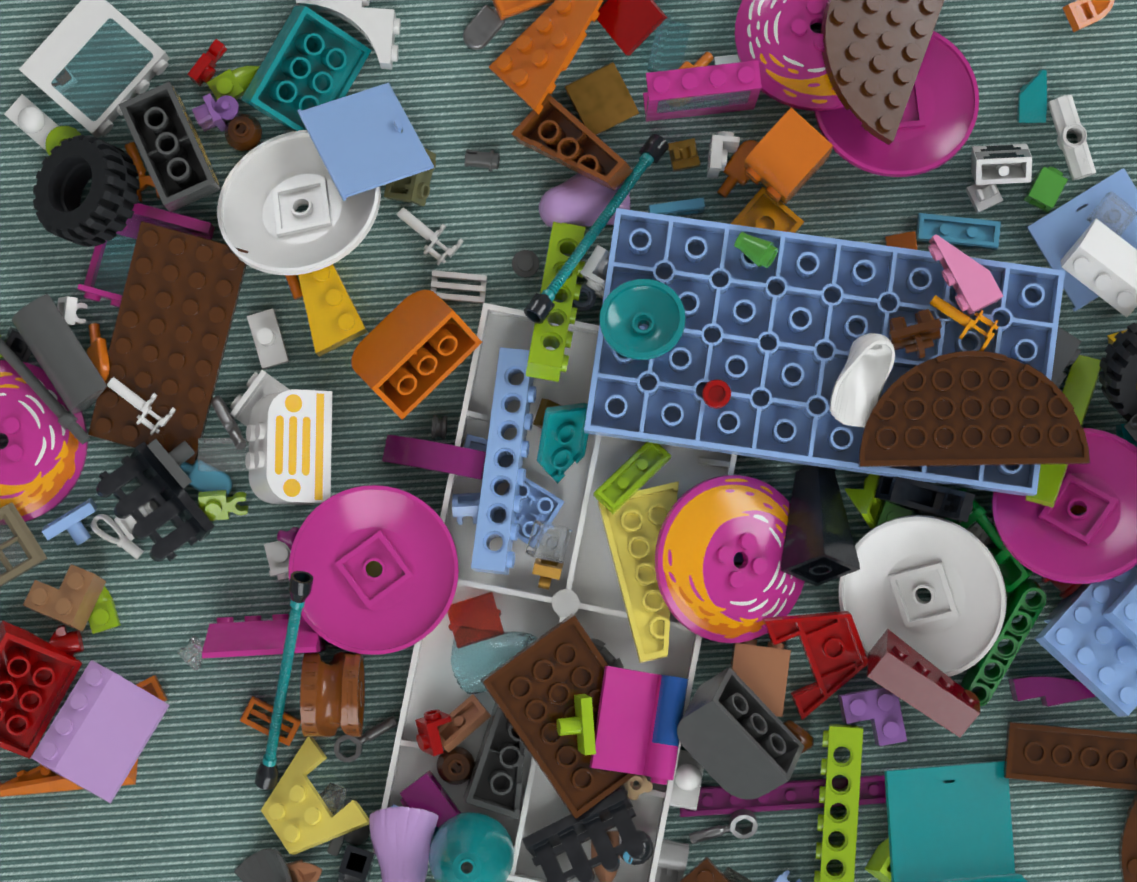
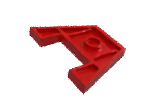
M849 611L762 618L773 645L799 636L815 679L814 683L790 692L799 717L802 720L868 665L865 650Z

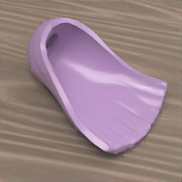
M577 173L564 183L545 192L539 203L540 217L551 228L553 222L584 227L593 226L621 185L613 191ZM630 192L619 206L620 209L630 210ZM616 212L606 225H614Z
M404 806L388 807L387 809H381L370 814L371 841L380 866L382 882H425L430 845L439 818L437 814L424 809Z

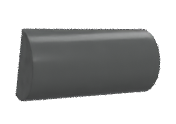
M48 294L43 295L19 310L13 316L12 322L71 414H76L90 408L106 389L107 385Z

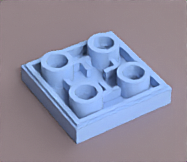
M526 478L525 484L520 485L519 496H522V509L520 513H516L515 524H519L518 539L536 549L565 502ZM510 485L508 486L507 490L505 491V493H504L503 495H505V494L508 493V491H509V489H510ZM496 511L493 516L494 522H503L506 518V511Z

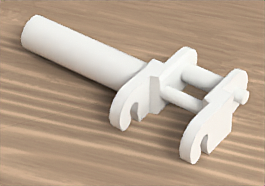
M404 207L397 214L401 220L423 238L431 241L429 246L425 245L424 248L426 250L423 254L430 253L438 260V266L441 263L445 264V258L447 256L451 258L464 242L460 239L452 249L447 248L438 240V237L446 228L444 224L434 233ZM436 244L446 251L442 256L433 249Z
M114 377L107 384L109 388L143 412L141 416L138 415L136 417L138 418L136 424L143 423L151 429V435L155 432L158 434L160 431L158 428L165 426L176 411L173 407L169 414L161 418L151 410V404L156 399L157 394L154 393L150 397L151 399L146 402ZM148 413L158 420L156 425L145 418Z

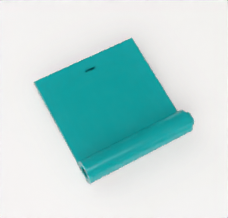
M1005 761L884 771L892 882H1028L1021 874L1015 873L1009 778H1004Z

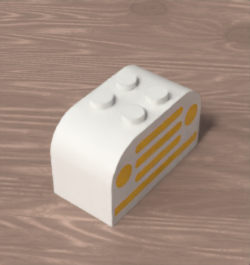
M291 389L269 394L259 399L252 408L250 424L246 428L249 452L246 454L245 465L249 469L251 489L259 499L270 504H321L331 497L332 391Z

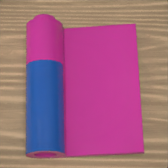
M605 666L595 728L596 754L591 755L590 768L651 777V783L667 785L668 780H674L679 747L677 727L683 717L689 679Z

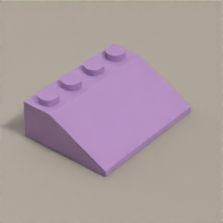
M91 660L31 758L47 769L111 804L170 705Z

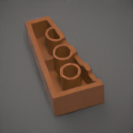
M549 93L542 103L543 109L538 115L532 110L511 133L520 144L613 191L633 171L626 161Z

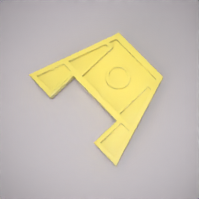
M313 737L306 738L261 809V812L289 854L292 855L369 825L368 816L355 800H352L337 814L333 815L308 779L307 775L327 759Z

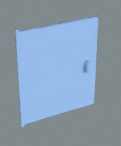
M389 82L303 111L301 109L297 110L343 201L347 197L434 168Z
M1122 168L1026 228L1051 269L1064 270L1061 267L1060 260L1096 218L1137 249V189L1126 170ZM1065 270L1063 289L1074 306L1072 308L1074 312L1099 297Z

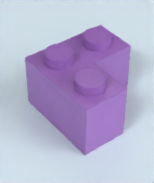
M884 687L838 695L843 723L849 724L871 720L875 745L885 746L907 741L899 697Z

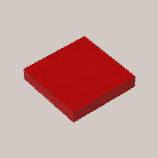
M608 0L598 10L600 14L597 20L624 54L630 56L667 16L653 0Z

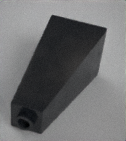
M807 465L805 468L795 472L781 571L812 585L819 586L860 570V564L835 471L830 468Z

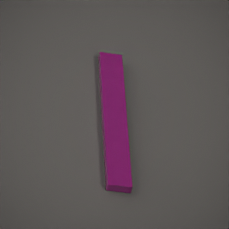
M885 775L860 776L859 805L886 803ZM846 777L832 779V785L837 789H843L848 784ZM826 778L788 781L756 799L735 797L721 786L701 787L697 810L680 808V817L733 814L740 809H747L751 812L824 808V803H819L820 786H825ZM835 803L831 807H839L844 805L841 803Z

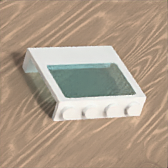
M81 0L19 70L94 137L99 138L101 135L105 136L110 132L114 125L113 121L119 115L123 116L118 104L145 93L150 86L149 81L156 74L160 75L165 71L170 58L164 50L108 1Z

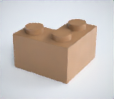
M71 564L59 589L35 580L23 606L83 632L106 581L92 572Z

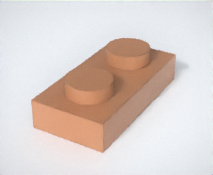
M474 694L449 714L451 722L438 726L442 746L449 753L491 717L490 713Z

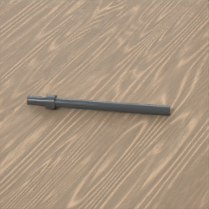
M0 337V354L58 417V423L65 430L68 429L81 444L86 443L90 436L77 423L78 419L75 415L65 410Z

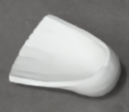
M869 333L853 341L848 359L835 382L830 399V412L840 423L847 426L865 428L873 408L880 399L884 384L895 360L894 346L886 336Z

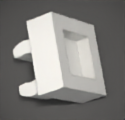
M973 184L965 189L976 213H980L1003 201L996 184Z
M76 297L58 298L57 308L67 324L72 326L86 323V319L77 317L76 311L78 308L87 309L88 305L77 303L78 298Z

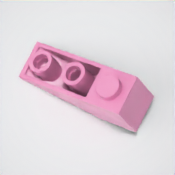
M937 234L932 236L929 241L931 245L928 246L929 252L935 261H940L944 269L942 276L949 287H954L957 293L955 300L961 311L966 310L970 316L1003 297L994 277L988 269Z

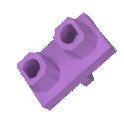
M208 94L203 96L205 104L192 109L199 126L202 127L204 132L216 126L222 132L227 126L224 120H231L239 113V104L232 96H222L215 101L212 95Z

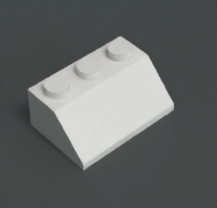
M1096 218L1060 260L1061 267L1125 317H1128L1137 307V249Z

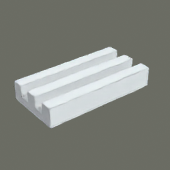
M432 270L431 291L436 293L437 288L480 292V297L436 293L442 300L485 303L487 275ZM438 278L481 282V286L437 281Z

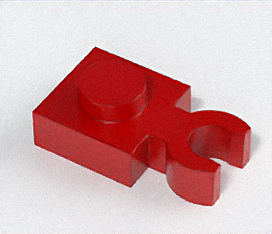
M215 39L207 53H203L188 72L189 78L198 86H201L203 82H209L216 72L214 68L217 66L215 63L227 51L225 45Z

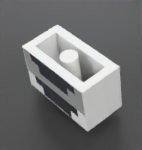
M1012 144L972 147L971 173L976 185L1031 182L1032 155L1028 145Z

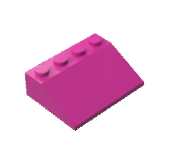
M289 614L272 615V620L261 621V615L244 616L245 622H234V617L217 618V623L209 624L202 650V658L283 654ZM301 615L294 653L325 651V639L319 636Z

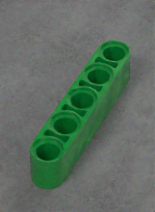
M1027 579L1013 591L1006 604L1005 620L997 640L988 653L968 669L962 680L961 687L965 690L971 691L975 687H982L978 693H975L980 701V707L986 705L992 698L1046 604L1045 592L1033 579ZM1037 591L1033 598L1025 599L1029 592ZM1023 615L1019 622L1011 623L1015 616ZM1009 639L1005 646H998L1001 640ZM995 663L992 669L984 670L987 664Z

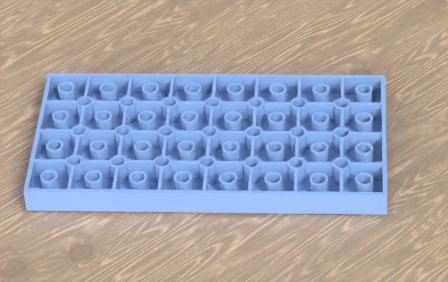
M616 208L603 303L615 288L625 282L636 279L656 280L669 286L679 296L685 309L686 322L680 340L670 351L659 357L647 360L627 358L614 351L605 341L599 324L584 433L888 477H902L923 482L1021 496L1037 495L1040 465L858 467L859 449L864 428L844 425L832 416L830 412L832 390L846 364L853 341L869 333L882 334L889 339V320L892 318L904 317L908 327L916 324L915 314L917 312L929 309L934 319H940L942 328H940L941 338L933 340L934 347L925 349L924 358L919 359L916 352L906 354L904 348L895 350L894 364L884 384L880 398L897 379L913 367L940 355L961 351H979L985 342L983 334L975 329H969L963 339H959L965 327L929 304L933 297L937 295L961 311L955 300L957 293L954 287H949L942 276L944 269L940 261H935L929 251ZM741 232L773 242L774 246L778 248V253L768 268L764 266L758 267L741 250L734 247L735 241ZM972 258L991 272L1003 294L999 301L982 309L984 311L982 315L993 322L999 320L996 324L999 327L997 330H992L995 335L984 351L1006 355L1023 364H1028L1051 380L1065 270ZM974 314L969 316L973 320L976 319ZM980 320L976 323V326L986 332L990 329L988 325ZM642 324L639 326V329L646 330L649 326ZM711 380H722L730 387L731 398L723 408H710L703 401L702 392L704 386Z

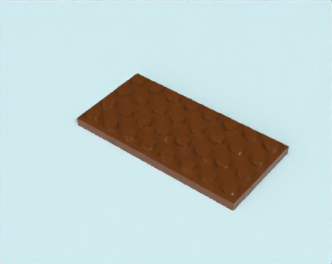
M141 221L108 352L110 370L105 383L107 385L114 377L146 402L151 399L150 397L154 393L157 394L156 399L151 404V410L161 418L169 414L173 407L176 411L165 426L158 428L160 430L158 434L155 432L151 435V429L143 423L136 424L138 421L136 417L138 415L141 416L143 412L107 386L96 400L88 435L136 448L143 442L148 445L154 439H157L168 453L185 440L195 452L185 462L195 463L200 450L211 407V399L214 395L247 266L231 251L227 244ZM236 248V249H237L238 251H240V252H244V253H248V252H249V251H246V250H243V249ZM149 413L145 417L154 425H156L158 422V420L155 419Z

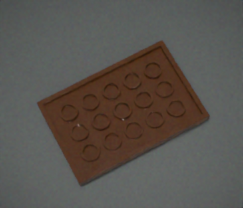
M571 614L480 681L571 815L577 819L636 774L590 768L591 755H583L578 751L577 734L558 735L557 719L575 717L574 695L586 694L592 697L595 733L605 666H608L576 616Z

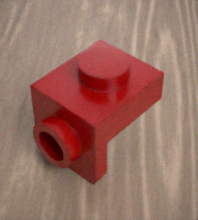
M438 709L430 710L424 713V717L415 720L419 733L416 739L419 748L423 752L437 756L444 753L438 726L452 720L449 714Z

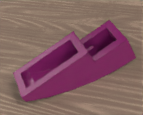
M1023 676L1008 679L1013 701L1040 697L1042 706L1049 707L1096 697L1081 682L1049 676Z

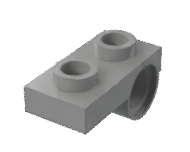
M663 839L655 882H679L683 878L688 860L689 844Z

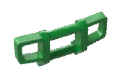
M964 488L957 489L959 491L967 492ZM975 499L973 501V512L969 515L968 522L962 521L960 523L959 521L945 518L966 530H970L978 523L1001 551L994 557L999 567L1011 557L1022 572V575L1014 583H1011L1002 573L1006 592L1015 590L1033 574L1031 570L1023 566L1007 550L997 533L996 527L986 516L987 512Z

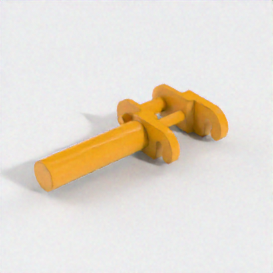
M937 295L929 303L965 327L959 339L962 340L969 329H975L983 334L985 342L979 351L985 350L995 335L992 330H997L999 327L996 325L999 320L993 322L982 315L983 310L980 313L976 312L974 314L976 319L973 320ZM978 320L990 327L988 332L976 326Z

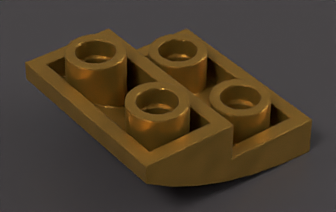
M614 62L564 86L582 123L595 135L639 114Z

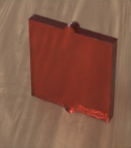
M492 592L451 604L447 611L450 620L448 627L450 631H453L458 649L505 634L500 620L502 613L500 609H497Z

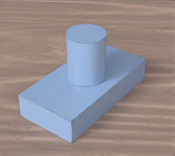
M89 498L45 525L42 533L47 540H50L64 530H67L76 545L82 544L91 535L81 520L96 512L97 505L92 498Z

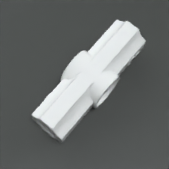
M1065 95L1049 101L1048 106L1058 135L1057 144L1063 150L1072 181L1094 175L1096 170L1086 141L1087 131L1081 125L1072 95ZM1067 132H1072L1077 136L1078 142L1076 144L1070 143L1067 140Z

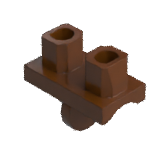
M929 309L917 312L915 314L916 324L908 327L904 317L899 316L889 320V340L892 342L895 350L904 348L906 354L916 352L917 357L920 359L925 357L926 348L934 347L933 340L941 338L940 328H942L939 318L934 319Z

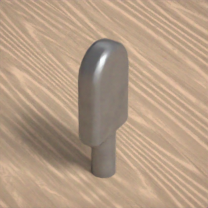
M484 5L463 31L464 43L470 49H483L505 24V19L500 20L495 6L492 9L488 5Z
M220 396L213 397L211 404L238 450L245 448L247 445L234 417L230 415L231 412Z

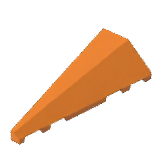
M138 759L121 786L136 785ZM40 764V766L32 770L17 772V777L3 784L0 782V797L81 790L83 788Z

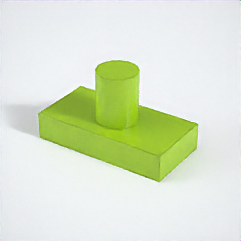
M586 694L574 695L575 717L557 719V732L559 736L577 734L578 751L583 755L596 754L592 697Z

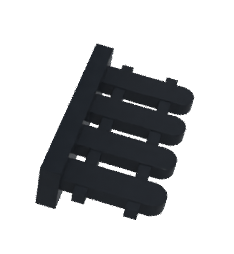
M145 442L134 449L130 458L128 455L121 460L123 465L114 472L108 474L107 471H104L100 474L99 478L101 481L96 487L97 494L103 498H107L112 494L115 495L119 502L114 507V514L120 519H126L130 515L135 519L137 523L132 528V535L137 540H144L150 537L155 543L149 553L154 561L160 562L167 558L171 562L177 556L174 553L187 542L192 546L198 540L202 541L215 527ZM136 479L141 486L129 495H126L121 488ZM153 500L158 508L144 517L139 509ZM171 521L176 529L162 538L157 530Z
M623 788L606 796L577 819L570 814L522 839L526 849L534 857L532 858L536 867L541 865L547 879L546 882H567L575 877L580 882H593L595 878L593 868L602 864L605 870L614 872L620 866L619 855L628 852L633 859H640L645 854L643 843L648 841L644 833L639 835L632 818L636 817V813ZM614 827L617 828L623 841L622 844L613 847L607 833L608 830ZM591 839L598 856L588 860L582 843ZM566 852L572 869L563 873L556 856Z

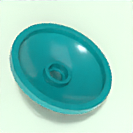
M636 279L621 284L607 296L600 311V328L605 341L614 351L631 359L647 360L667 353L678 343L685 329V309L681 299L673 289L656 280ZM642 324L649 326L646 330L639 329V326Z

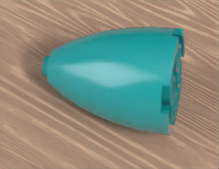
M473 812L458 814L444 822L436 831L429 850V865L436 882H505L511 873L514 862L513 843L504 826L496 819Z

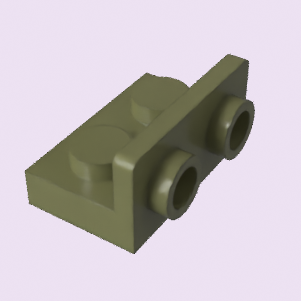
M424 148L434 168L386 184L384 197L390 200L412 202L418 206H425L426 199L430 194L432 172L436 167V154Z

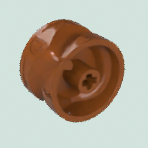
M339 652L334 655L333 660L329 664H326L321 660L319 653H304L300 685V715L303 736L332 737L336 735L337 729L341 726L345 734L361 737L365 710L363 654Z

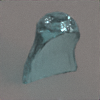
M460 627L453 640L454 645L451 652L452 670L458 685L467 694L487 692V689L480 680L538 638L525 632L485 631Z

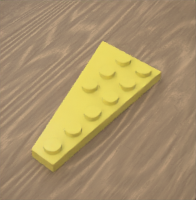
M679 481L637 491L614 514L601 502H597L639 663L668 656L670 610L664 602L658 587L655 571V551L661 526L668 512L677 502Z

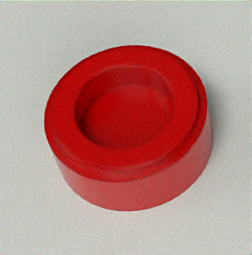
M722 380L709 381L704 386L702 392L703 401L710 408H723L731 398L730 387Z

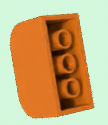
M791 107L746 157L744 161L745 175L756 185L761 182L766 187L765 193L774 202L778 203L781 200L786 204L829 159L833 145Z
M420 290L406 297L357 345L352 355L351 365L363 381L403 420L482 341L436 293L431 290Z

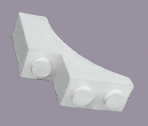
M296 0L297 6H306L312 11L333 15L355 27L365 36L375 50L381 69L392 70L393 62L398 61L399 47L394 45L395 35H400L401 20L396 18L394 9L364 8V6H369L370 0Z

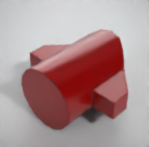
M65 624L57 627L48 642L53 647L74 658L75 653L84 651L80 631L76 630L67 633Z

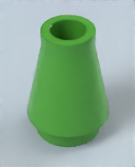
M744 232L739 234L734 244V247L741 250L758 267L764 266L768 268L778 253V248L774 246L773 242L748 235Z

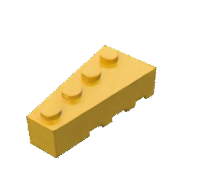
M334 264L318 271L298 275L315 353L319 357L368 333Z

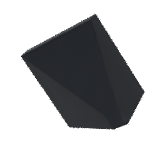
M10 326L4 342L22 362L27 363L32 352L19 331Z

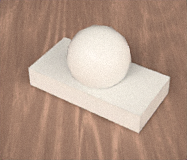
M23 94L4 113L5 116L44 150H46L45 142L48 134L59 126Z
M680 750L669 806L697 810L704 768L685 750Z

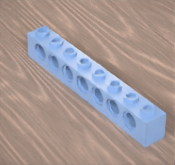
M502 347L499 350L471 568L476 572L509 575V568H514L515 552L512 551L513 540L517 541L519 534V524H515L516 513H520L522 509V496H519L520 485L525 484L526 469L522 468L523 458H527L529 454V441H526L527 430H531L533 424V414L529 413L530 404L535 403L536 386H533L534 378L526 376L530 350ZM515 374H524V380L521 384H511V379ZM514 400L520 401L521 405L518 411L508 412L507 407L510 402ZM508 428H516L517 435L511 440L504 439V433ZM505 455H512L514 458L512 465L506 468L501 467V459ZM508 482L510 484L508 493L498 495L497 487L499 484ZM505 510V520L501 523H495L493 520L495 512ZM496 537L502 538V547L497 551H492L490 549L491 540Z

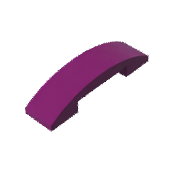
M387 434L382 462L482 480L486 452Z

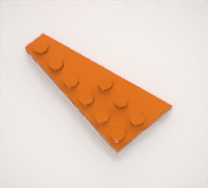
M556 0L489 68L539 115L543 109L542 103L548 93L552 94L554 91L556 79L569 66L587 36L585 32L591 21L595 22L599 16L598 9L604 0Z

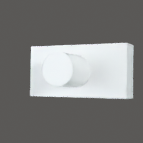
M272 308L247 316L262 369L290 362L275 310Z

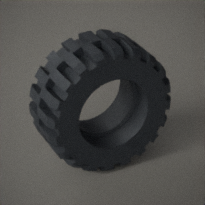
M78 135L61 142V146H55L50 151L51 155L45 157L41 163L43 167L41 171L37 172V184L33 187V194L35 195V199H33L34 208L37 210L36 215L40 223L53 235L86 247L98 246L106 243L105 240L110 241L116 237V232L122 231L127 226L126 221L128 218H132L134 204L138 203L139 198L137 190L140 189L139 179H136L138 172L136 166L133 165L132 158L124 150L90 135ZM92 178L90 191L84 202L80 205L84 187Z
M1135 322L1127 326L1128 330L1123 334L1119 332L1114 337L1116 341L1113 344H1108L1105 349L1107 356L1101 358L1099 365L1103 370L1099 372V382L1102 384L1101 390L1104 396L1128 422L1137 414V324Z

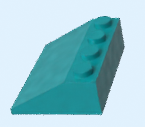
M295 6L241 100L293 131L307 130L297 110L301 109L303 111L345 97L372 50L308 7Z

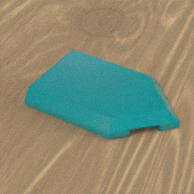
M588 403L547 407L545 410L537 462L557 484L566 476L564 472L574 462L578 463L585 456L589 434L584 433Z

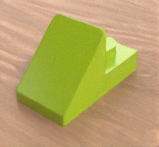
M869 474L864 480V490L845 488L844 490L867 525L874 529L877 525L884 500L874 498L880 475Z

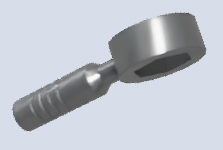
M391 716L367 730L359 738L347 734L339 737L334 744L335 756L343 762L355 761L361 755L363 743L372 741L398 726L397 720L394 716ZM350 739L356 744V753L347 758L340 752L341 742Z
M740 809L730 816L729 825H718L689 833L691 844L720 837L724 833L731 831L735 837L747 839L756 833L758 829L757 819L750 810ZM747 819L751 822V826L740 829L736 826V822Z

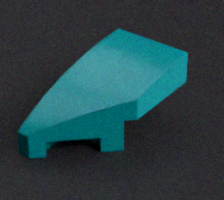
M1040 69L1037 72L1038 74L1029 83L1024 84L1020 88L1021 92L1018 94L1017 110L1018 123H1046V69Z

